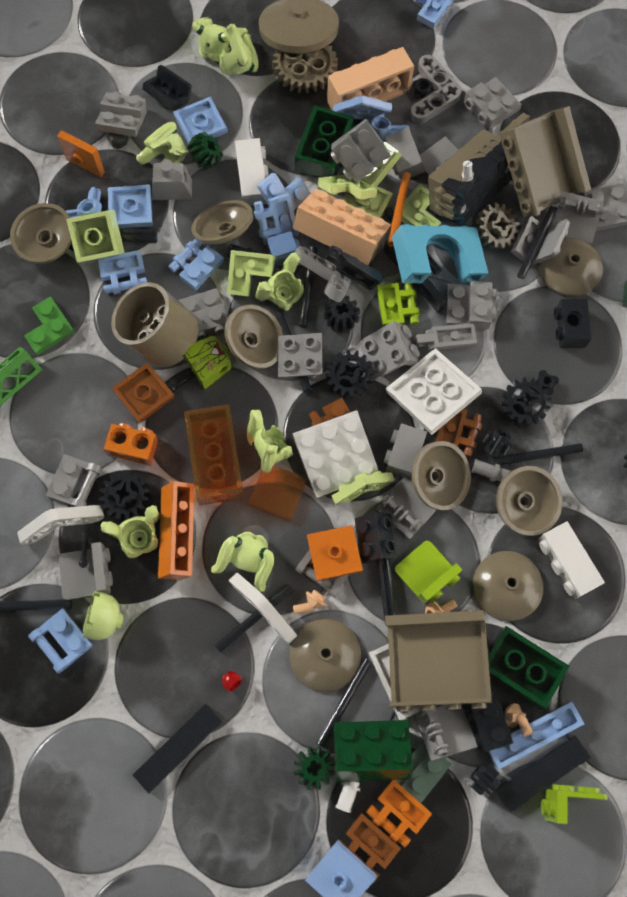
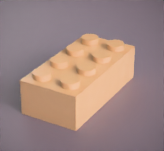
M401 47L396 50H390L388 53L378 57H372L363 63L354 64L345 70L336 71L328 76L327 102L333 111V105L362 95L386 102L410 92L414 65L405 49Z
M315 189L298 207L292 228L329 247L334 245L342 249L343 252L369 265L384 246L391 224L366 213L363 209L347 204L344 200L337 199L323 190Z

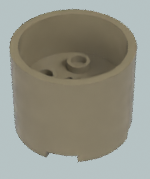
M152 282L141 283L128 290L115 306L111 320L112 331L116 339L157 367H169L183 360V355L191 344L195 345L198 337L199 327L195 315L162 286Z

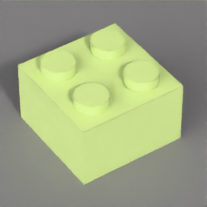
M115 210L66 219L77 263L125 253Z

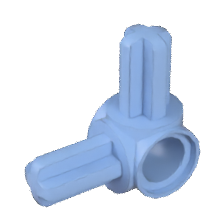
M384 114L373 117L370 121L371 126L383 143L387 142L385 137L407 127L410 129V126L391 125V122L384 117Z
M91 187L88 198L81 201L77 209L66 211L70 218L101 212V190Z

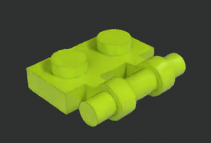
M398 283L377 285L376 290L382 328L393 321L404 325L405 317L410 318L411 325L419 324L418 317L420 313L419 308L416 307L415 299L417 294L416 290L413 289V283H405V290H399ZM401 300L407 301L408 308H402Z

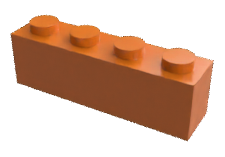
M172 481L161 489L158 579L180 581L192 576L195 484Z

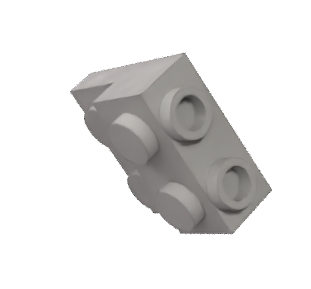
M496 77L486 84L479 83L467 91L464 98L466 108L472 111L477 116L479 122L485 125L488 130L519 111L522 105Z
M117 91L113 93L106 92L100 103L101 112L95 122L96 131L136 137L147 114L146 99L139 95H122Z
M367 119L331 145L333 151L331 152L332 158L337 164L340 162L343 164L345 176L350 181L354 179L356 183L372 173L376 166L391 156L390 151Z
M471 281L470 285L448 283L446 326L475 323V328L489 329L491 323L495 322L496 309L492 308V302L496 301L497 290L492 289L493 282Z
M217 288L178 300L197 318L199 330L196 342L214 334L221 335L225 333V324L228 316Z

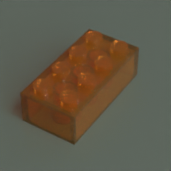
M230 405L184 411L195 493L199 506L244 499Z

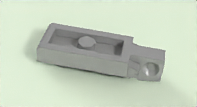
M475 323L432 327L430 330H426V334H417L415 338L417 348L428 347V350H434L435 348L437 350L476 347L478 345Z

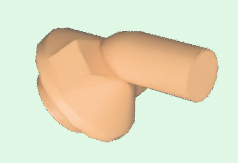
M313 590L312 593L307 591L308 603L293 605L294 614L297 615L311 612L315 608L325 607L327 605L324 602L325 597L316 590Z
M453 598L442 606H439L437 602H430L425 608V613L450 612L458 607Z
M510 704L504 710L508 727L513 728L519 724L525 737L532 735L533 731L526 718V714L521 711L519 704Z

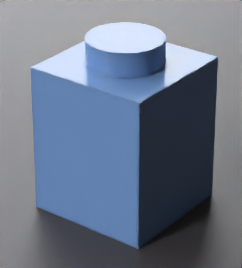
M291 231L266 238L269 255H275L274 266L283 264L288 256L294 253L297 247L300 246L298 239L293 238Z

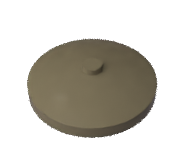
M279 0L266 7L259 17V32L264 42L274 49L287 53H309L320 50L336 38L339 30V19L336 11L321 0Z

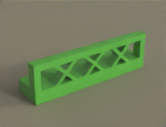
M19 347L0 363V406L43 370L22 347ZM28 360L34 369L29 374H20V365ZM6 377H15V386L11 389H2L3 380Z

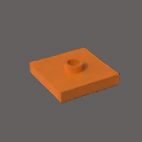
M60 131L57 138L66 160L102 177L105 171L97 148L64 131Z
M353 525L307 534L316 582L363 572Z

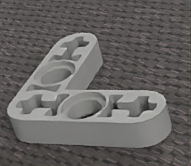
M424 55L420 58L418 71L423 78L432 82L431 87L435 92L412 106L410 119L415 124H423L456 104L461 96L460 86L437 59L431 55ZM440 76L443 77L445 81L442 83H438L434 80V78ZM433 100H437L441 103V105L438 107H434L430 104V102Z
M298 246L295 252L300 257L299 263L326 279L328 283L324 291L325 294L332 300L341 302L348 292L351 279L336 271V266L305 247Z

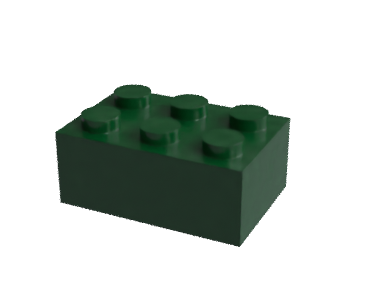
M314 105L295 155V171L317 178L337 176L341 162L337 164L332 158L331 152L333 151L331 145L353 129L354 117Z
M508 626L500 629L488 650L490 678L539 710L547 708L570 667Z
M409 721L334 722L336 782L411 779L413 764Z

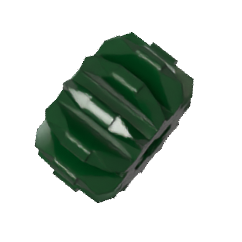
M205 131L194 135L187 146L189 150L188 155L193 158L192 162L195 161L198 167H203L205 170L218 165L223 156L222 146L217 143L218 140H215L212 134L208 135Z
M310 746L307 747L309 757H306L302 751L299 752V756L304 759L303 763L298 760L294 761V765L302 766L301 770L294 771V775L303 773L304 776L298 783L301 785L308 779L307 789L311 790L312 782L316 781L317 790H320L321 784L319 780L322 779L325 784L329 785L330 781L325 777V774L335 775L334 771L327 770V767L335 765V762H325V759L330 756L329 752L320 757L321 747H318L316 755H313ZM316 760V764H321V769L318 770V775L313 776L312 772L308 773L307 767L311 766V761Z

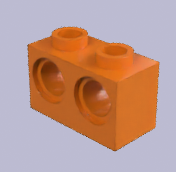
M119 423V425L111 424L104 451L108 456L151 466L158 438L150 429H132V426L125 423ZM122 436L126 437V440H125L124 443H122V444H117V443H116V440H117L119 437H122ZM141 442H148L146 448L138 449V445Z

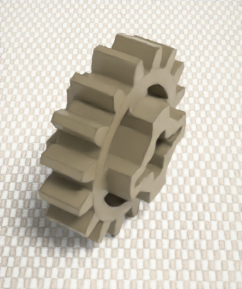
M494 203L484 207V210L478 213L480 218L475 220L479 224V227H477V231H480L479 238L484 239L483 245L490 244V249L497 248V251L510 247L511 243L516 241L515 235L520 232L516 229V226L520 225V223L514 220L517 215H511L512 208L506 210L504 203L501 205Z

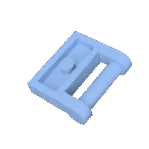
M63 608L28 636L32 642L38 644L53 663V669L57 674L64 671L93 646L89 639L82 638L83 632ZM50 632L68 654L64 659H61L44 637L46 633Z

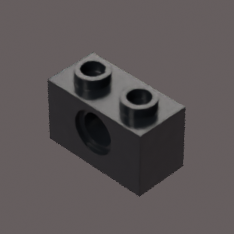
M561 299L558 306L554 308V320H557L558 324L555 336L556 340H559L560 348H586L591 341L588 299ZM567 321L573 322L575 326H571Z

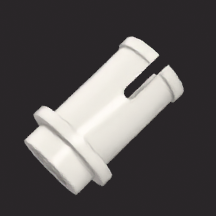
M349 781L341 783L343 788L336 808L351 813L356 793L360 791V788H358L359 782Z

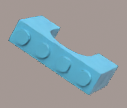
M404 224L392 236L402 283H423L432 273L426 251L427 245L439 246L450 254L456 267L459 283L481 281L488 274L477 227L430 226L427 224L411 226L410 224Z

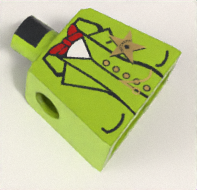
M215 336L197 341L195 345L191 344L183 355L204 390L232 367L231 360L228 357L232 353L227 342L221 345Z

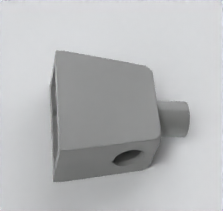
M163 160L161 163L153 164L152 200H192V179L183 163H172L170 160Z

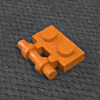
M391 780L377 798L385 806L379 811L371 805L366 811L377 827L380 825L390 834L389 838L395 843L398 841L404 848L411 841L404 834L409 827L417 834L432 815L428 809L395 780ZM390 812L401 820L397 827L386 818Z

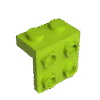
M430 541L423 542L395 567L397 575L423 604L429 600L432 603L443 595L440 591L446 585L451 588L461 579L458 575L462 571V568L457 563L452 566Z
M553 784V789H545V799L541 801V813L545 815L544 820L568 824V797L608 800V794H601L600 788L577 786V791H575V786Z

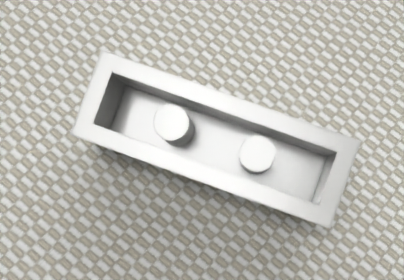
M260 138L235 141L242 201L250 206H254V203L257 201L267 204L257 188V185L265 177L269 176L268 165L263 164V159H266L265 146H261Z
M567 521L538 538L540 549L545 555L548 554L552 561L551 566L554 572L561 576L566 592L573 596L574 599L605 583Z

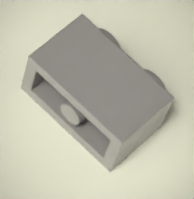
M409 127L385 137L387 143L402 154L392 167L395 176L400 175L402 179L403 173L409 172L412 178L426 172Z
M402 423L399 430L394 429L390 441L394 443L392 451L387 450L384 463L388 464L386 471L412 479L413 462L418 452L422 449L427 431Z

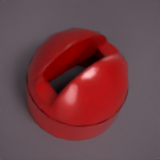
M228 671L222 676V685L228 693L237 689L243 682L242 677L235 671Z

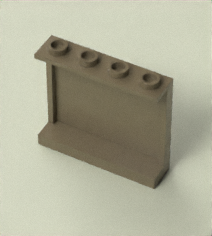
M570 106L553 110L499 133L523 217L540 215V211L560 201L562 191L579 194L591 190Z
M484 610L385 616V624L388 627L391 702L389 703L390 707H396V712L411 711V706H421V711L436 710V705H446V710L461 709V704H471V709L487 708L486 703H492Z

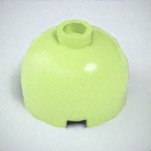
M94 591L91 598L94 600L93 605L88 607L82 638L102 640L111 636L115 628L120 629L124 615L119 614L120 606L113 596L104 592Z

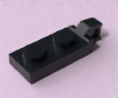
M334 245L328 249L325 259L336 266L335 270L366 289L372 290L383 281L384 275L359 261L356 257L343 252L342 249Z

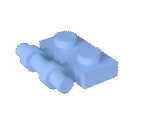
M288 193L269 198V208L264 209L262 201L254 203V216L258 220L260 227L258 232L264 245H267L266 238L275 234L280 235L291 231L293 237L299 236L298 231L292 228L295 215L291 197ZM272 216L273 226L268 227L266 218Z
M196 239L189 241L185 245L186 249L180 255L177 254L172 259L173 262L168 266L172 272L181 268L183 271L179 274L180 279L195 291L224 262V257L208 245L201 251L199 247L203 243ZM191 255H194L196 258L188 264L186 260Z
M140 250L98 258L102 280H111L110 285L103 286L105 294H120L121 291L129 290L138 284L147 282L146 277L137 278V274L145 273ZM130 276L131 280L118 282V278Z

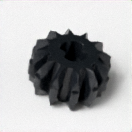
M349 295L341 302L330 299V304H326L324 307L326 312L323 316L327 320L328 327L334 325L335 332L342 328V331L345 333L347 327L353 330L355 327L354 323L359 322L360 317L358 315L361 311L359 307H356V300L350 302Z

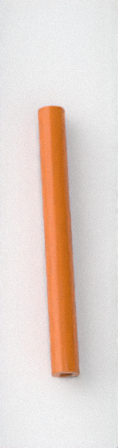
M404 172L401 179L387 243L394 247L392 236L401 224L411 178L409 172Z

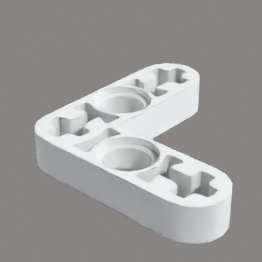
M100 505L50 509L17 532L20 545L36 543L60 526L98 522L104 519V513Z
M236 573L228 580L261 613L287 644H290L297 637V634L272 604L239 573Z

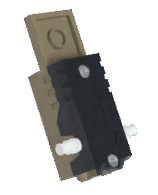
M522 113L499 133L530 121V116ZM482 130L451 158L447 159L436 171L430 174L428 177L430 210L456 224L471 226L473 224L472 217L492 200L497 192L503 190V187H506L510 180L513 181L499 133L496 136L486 130Z

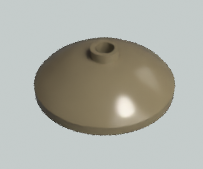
M239 200L220 202L207 208L196 217L191 228L192 234L197 241L204 244L219 245L228 243L241 236L249 228L254 214L251 206L246 202Z
M40 203L26 208L17 216L11 227L10 241L14 251L23 260L34 264H45L58 259L68 250L72 243L66 220L70 216L63 208L51 203Z
M564 238L560 246L561 250L556 257L538 263L540 277L550 290L566 297L586 295L601 280L603 273L601 257L587 242L576 238Z
M243 305L235 309L229 315L225 324V339L235 358L242 364L254 369H265L278 361L279 336H283V332L277 319L269 311L257 305Z
M436 441L427 444L418 452L412 466V483L419 499L425 505L435 510L455 508L465 499L470 488L471 470L466 456L456 445L446 441Z
M523 466L512 470L502 479L497 490L496 506L501 520L509 529L521 535L534 536L548 531L557 522L562 510V494L557 481L546 470L535 466ZM522 497L525 500V503L523 505L520 503V499Z
M500 551L486 557L477 567L473 577V592L479 606L488 615L502 621H517L530 615L540 604L543 596V580L540 571L529 558L513 551ZM508 579H512L515 582L514 587L508 585Z
M319 619L306 624L297 632V637L292 641L290 647V663L294 674L305 686L320 692H331L343 688L352 680L361 663V648L357 637L345 624L332 619ZM328 649L330 656L328 658L322 657V650Z

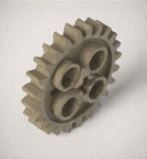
M332 45L309 53H287L275 49L272 68L274 69V76H278V82L283 81L284 87L290 85L291 91L296 87L298 88V93L302 89H305L306 93H309V89L317 92V87L319 86L321 89H324V85L328 84V76L337 71L338 58H336V51H332Z

